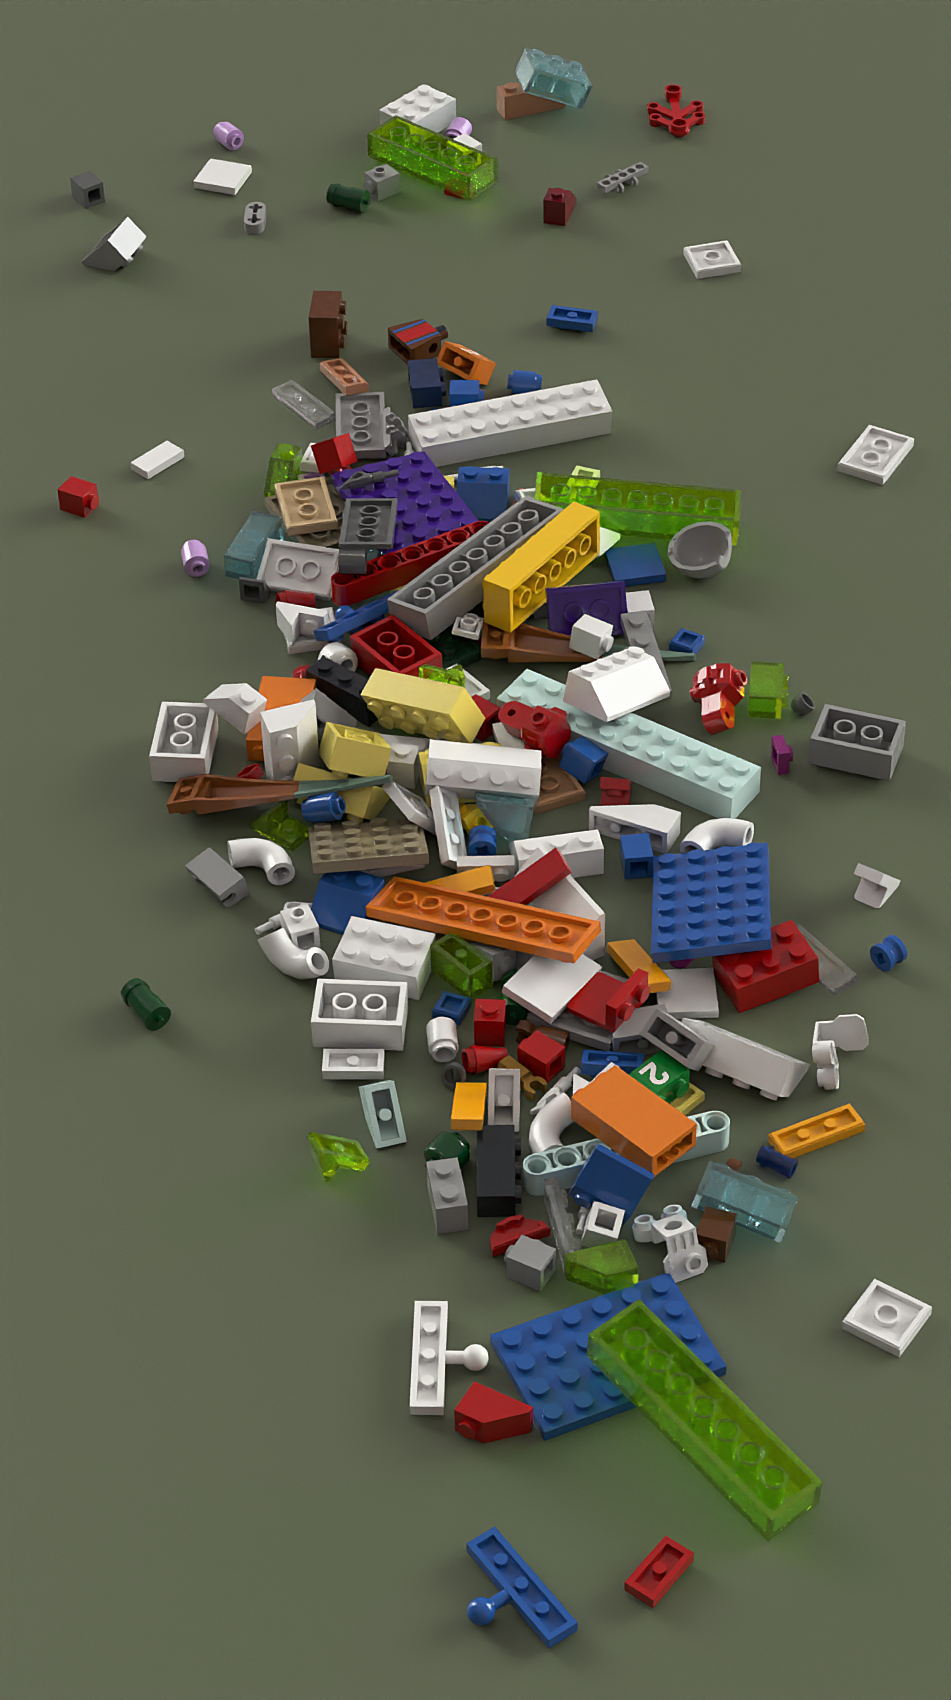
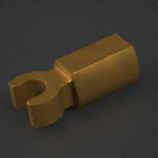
M510 1055L499 1061L497 1069H520V1091H524V1095L528 1100H536L534 1089H539L543 1093L547 1092V1082L545 1079L533 1076L531 1071Z

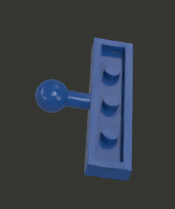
M399 590L357 610H353V608L347 605L340 606L335 611V621L313 631L316 640H327L328 643L337 642L343 639L342 634L348 631L349 633H354L362 630L364 623L369 621L373 623L384 619L385 613L389 612L387 599Z
M495 1526L466 1543L467 1553L500 1591L490 1598L477 1597L469 1603L467 1616L473 1624L478 1626L489 1624L495 1616V1611L510 1602L548 1648L578 1631L577 1621Z

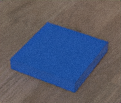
M655 543L609 548L604 552L612 580H624L625 587L666 581V572Z

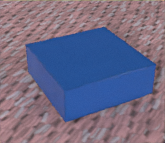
M681 628L669 642V650L696 654L705 644V636Z
M443 991L432 1009V1018L447 1017L460 1026L472 1006L471 998Z

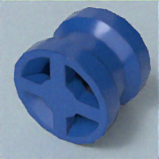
M486 825L472 828L469 832V855L495 856L497 851V833L495 830Z
M889 935L883 939L882 944L877 943L871 947L870 957L878 969L887 972L894 968L895 963H901L906 960L907 949L897 936Z

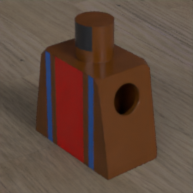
M424 319L388 327V348L407 365L408 360L433 359L439 356L441 340L448 338V331L444 325L433 328Z

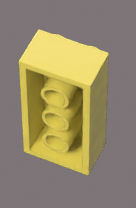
M375 668L360 694L367 703L368 709L378 718L381 726L387 729H401L409 734H424L431 739L442 738L449 742L472 744L485 720L484 715L464 687Z

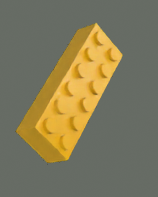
M572 502L510 557L501 562L495 570L486 575L482 583L484 591V622L511 633L546 602L545 588L564 586L600 554V511L577 502Z

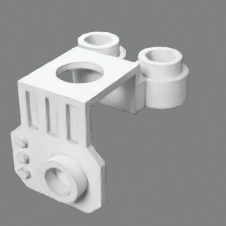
M858 1014L839 1015L834 1021L816 1022L812 1043L813 1062L817 1064V1068H823L817 1070L819 1087H824L825 1090L839 1088V1064L835 1047H840L844 1051L864 1050L868 1046L866 1023L864 1018Z
M680 1205L665 1207L661 1219L657 1221L651 1215H640L634 1219L635 1223L632 1225L634 1239L637 1242L653 1241L657 1244L666 1240L668 1254L663 1261L666 1274L670 1273L675 1283L704 1273L708 1266L706 1249L698 1244L696 1227L687 1220L686 1211Z

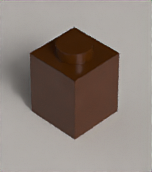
M708 1206L705 1207L696 1233L698 1244L706 1249L707 1259L726 1262L736 1235L737 1213Z

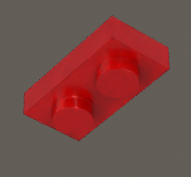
M665 1535L624 1582V1591L654 1608L692 1564L694 1552Z

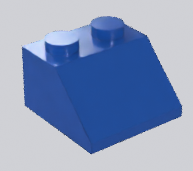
M459 467L457 494L479 521L490 523L508 509L510 496L509 468Z
M359 870L324 873L319 880L311 906V911L319 927L343 935L351 916L374 921L375 918L367 917L365 907L384 888V878Z
M598 1143L583 1164L568 1195L573 1197L574 1201L584 1208H591L594 1201L625 1210L622 1225H624L631 1217L655 1174Z

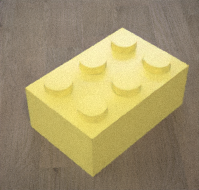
M326 722L318 754L326 766L332 770V774L341 777H348V774L358 775L359 778L385 775L391 747L380 733Z

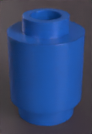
M514 370L513 375L508 374L507 389H512V394L516 395L541 390L542 375L536 374V372Z
M337 792L309 796L308 799L303 800L301 810L307 822L311 821L316 824L340 820L346 810V804L343 797H340Z

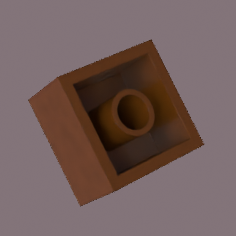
M313 291L308 317L311 357L339 358L341 349H345V335L348 332V322L344 321L347 303L342 301V291Z

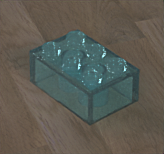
M525 48L515 68V73L524 92L581 109L593 87L581 63L574 60L571 62L563 60L558 55H546L538 49L530 50Z

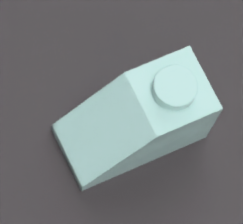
M388 1080L360 1086L359 1091L364 1115L375 1147L381 1148L407 1142L394 1081Z

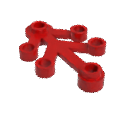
M670 84L665 87L664 97L670 103L671 110L660 106L656 102L647 104L649 125L652 127H659L661 125L667 127L669 133L675 137H684L690 132L692 125H702L705 123L702 101L694 100L690 105L680 110L679 99L682 97V87L676 84ZM691 113H693V114H692V117H690V118H688V119H684L686 116H688V115H690ZM661 115H663V116H665V117H668V118H670V119H672V120L670 121V120H668V119H665V118H663Z

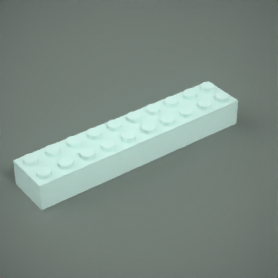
M526 669L497 697V706L500 708L507 702L518 701L534 709L538 705L549 709L557 707L566 711L571 727V738L569 741L573 742L583 736L609 753L602 769L716 818L736 819L760 792V766L631 712L605 722L563 702L566 685L529 669Z

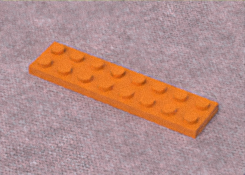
M396 876L365 907L367 917L380 919L381 921L402 924L407 927L424 929L433 933H441L459 939L472 940L486 945H494L512 951H520L538 957H546L573 964L601 932L600 921Z

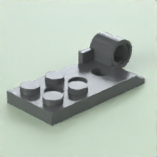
M346 498L339 539V574H366V549L393 548L398 498Z

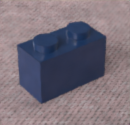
M437 358L408 360V381L413 408L442 406V396H446V386L443 368H438Z

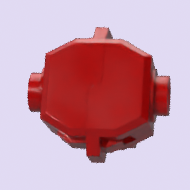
M716 663L704 667L693 677V687L690 688V696L695 703H699L702 706V722L710 735H715L734 727L735 706L744 698V685H747L746 674L741 669H735L730 663Z
M510 701L499 710V720L507 733L523 740L524 749L540 750L541 756L556 759L571 738L568 714L557 707L549 709L545 706L537 705L534 709L521 702Z

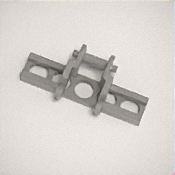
M639 162L624 170L618 169L614 175L608 174L605 176V179L597 182V189L602 188L604 193L611 190L623 193L624 186L622 182L637 186V178L648 173L649 167Z
M388 406L383 409L384 448L392 457L398 454L397 446L405 448L406 443L409 441L407 439L408 430L405 428L404 423L391 412Z

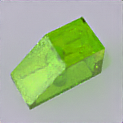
M287 443L277 444L269 461L264 488L265 497L276 495L274 484L298 480V475H301L303 472L300 471V462L302 460L301 446Z
M626 1239L564 1254V1275L566 1280L603 1295L615 1290L634 1287V1284L638 1283L639 1267Z

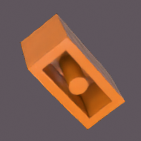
M444 341L437 358V364L466 380H479V384L488 385L496 365L495 362L471 349Z

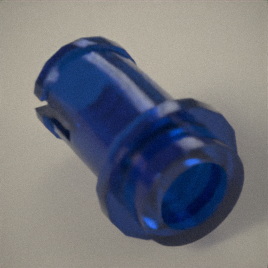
M763 1145L756 1157V1162L760 1164L762 1169L768 1167L787 1176L789 1179L794 1175L798 1166V1160L776 1151L772 1145L768 1147Z

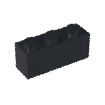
M325 656L306 669V679H316V688L339 707L346 710L358 722L370 727L378 720L375 714L368 709L367 703L360 695L368 679Z
M483 1125L482 1130H477V1217L515 1216V1204H522L521 1185H515V1180H521V1161H515V1156H521V1137H515L514 1125Z

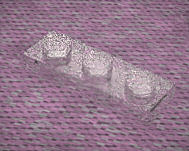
M293 380L272 389L275 399L314 429L324 427L336 420L333 410Z
M800 924L796 926L818 957L819 984L835 997L857 983V974Z
M557 1177L544 1179V1201L563 1271L576 1270V1256H581V1245L579 1237H573L572 1232L575 1231L572 1213H566L565 1208H568L566 1190L559 1188Z

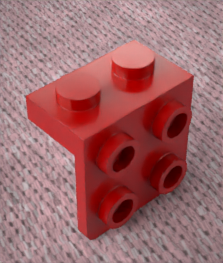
M638 968L624 983L602 972H596L567 1003V1011L614 1033L624 1021L630 1019L634 1009L639 1008L647 1000L650 993V987L648 986L649 973Z

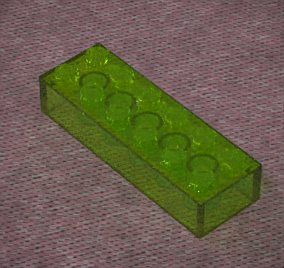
M397 115L367 133L368 157L380 163L388 164L396 170L403 171L464 199L471 200L498 182V158Z

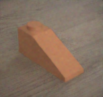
M509 82L505 85L497 86V110L504 120L565 107V102L555 92L518 82Z

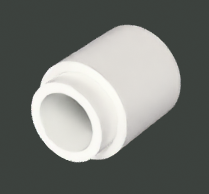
M447 1017L432 1019L426 1026L429 1053L438 1062H449L456 1057L459 1049L456 1023Z

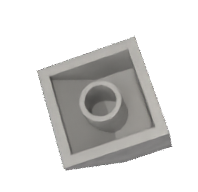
M127 216L100 239L82 263L85 266L115 271L120 266L125 268L134 259L131 255L135 256L143 248L141 243L147 236Z

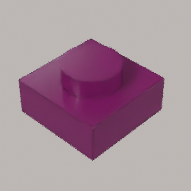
M783 735L772 736L771 759L778 775L788 774L789 762L793 761L792 748L786 744Z

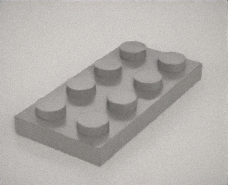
M365 392L348 396L343 393L335 394L336 436L349 433L357 459L386 458L383 437L384 392Z

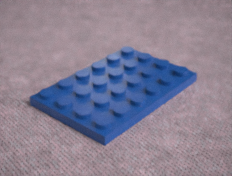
M749 843L736 847L722 846L712 850H692L688 853L680 854L666 853L654 857L651 938L653 963L772 949L768 843Z
M663 1273L490 1335V1343L523 1403L533 1407V1421L544 1441L726 1375L727 1369L726 1364L670 1273Z

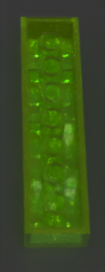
M537 472L535 500L563 509L567 508L572 502H577L600 511V527L620 533V536L666 539L671 541L674 535L684 527L697 522L711 521L727 527L731 532L732 545L737 546L741 490Z
M640 1299L588 1334L587 1357L767 1541H770L819 1504L823 1482Z

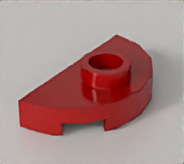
M524 1215L507 1217L496 1224V1229L491 1234L489 1243L492 1257L505 1253L510 1245L516 1244L521 1235L536 1240L551 1236V1228L540 1219L535 1221L524 1218Z

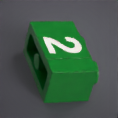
M663 1050L628 1074L669 1104L675 1099L683 1097L689 1090L690 1068Z

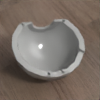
M716 522L694 523L684 527L674 535L669 543L667 554L674 568L683 575L698 580L712 578L723 571L729 563L732 551L731 532L727 527Z

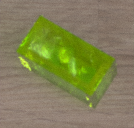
M751 661L748 717L781 719V708H787L788 692L782 691L788 690L789 674H783L784 663Z
M450 932L430 945L431 970L463 996L471 998L472 1001L493 987L492 961L459 935Z

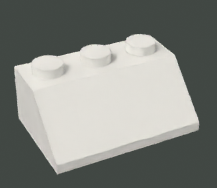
M314 699L260 712L267 780L293 781L298 762L317 768L320 766L316 704Z
M598 829L509 842L510 853L514 855L516 874L540 845H543L549 852L555 847L561 851L572 871L570 874L572 878L604 874V847Z

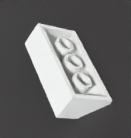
M629 647L569 671L563 702L608 722L669 697L670 690L655 658L644 653V650L639 647Z
M430 740L425 795H430L429 790L438 785L457 793V798L537 805L541 779L540 750Z
M543 845L538 846L516 875L549 851ZM570 874L527 904V906L600 921L601 932L583 952V955L591 960L605 955V913Z
M688 1018L682 1019L683 1024L715 1046L703 1063V1066H706V1073L722 1078L723 1074L734 1078L733 1084L745 1089H750L751 1085L761 1089L759 1094L775 1101H777L778 1096L788 1098L810 1066L806 1062L707 1022Z

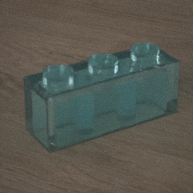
M252 511L224 555L225 576L236 579L240 577L257 578L268 538L284 539L285 528L282 527L281 516Z
M709 1160L691 1207L704 1211L705 1207L708 1206L737 1213L736 1225L781 1243L799 1197L791 1194L784 1188L773 1187L761 1182L757 1177L746 1176L732 1170L725 1164Z

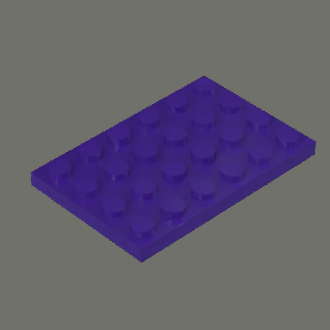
M422 451L331 474V483L345 502L346 498H398L393 548L381 549L384 555L479 521L427 454ZM397 469L399 471V476L386 478L384 482L372 483L356 489L342 490L341 488L342 484L358 471L370 474L378 471L384 473Z

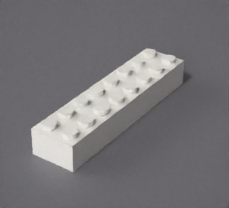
M597 379L408 415V437L414 452H425L436 467L610 434L612 426V409Z

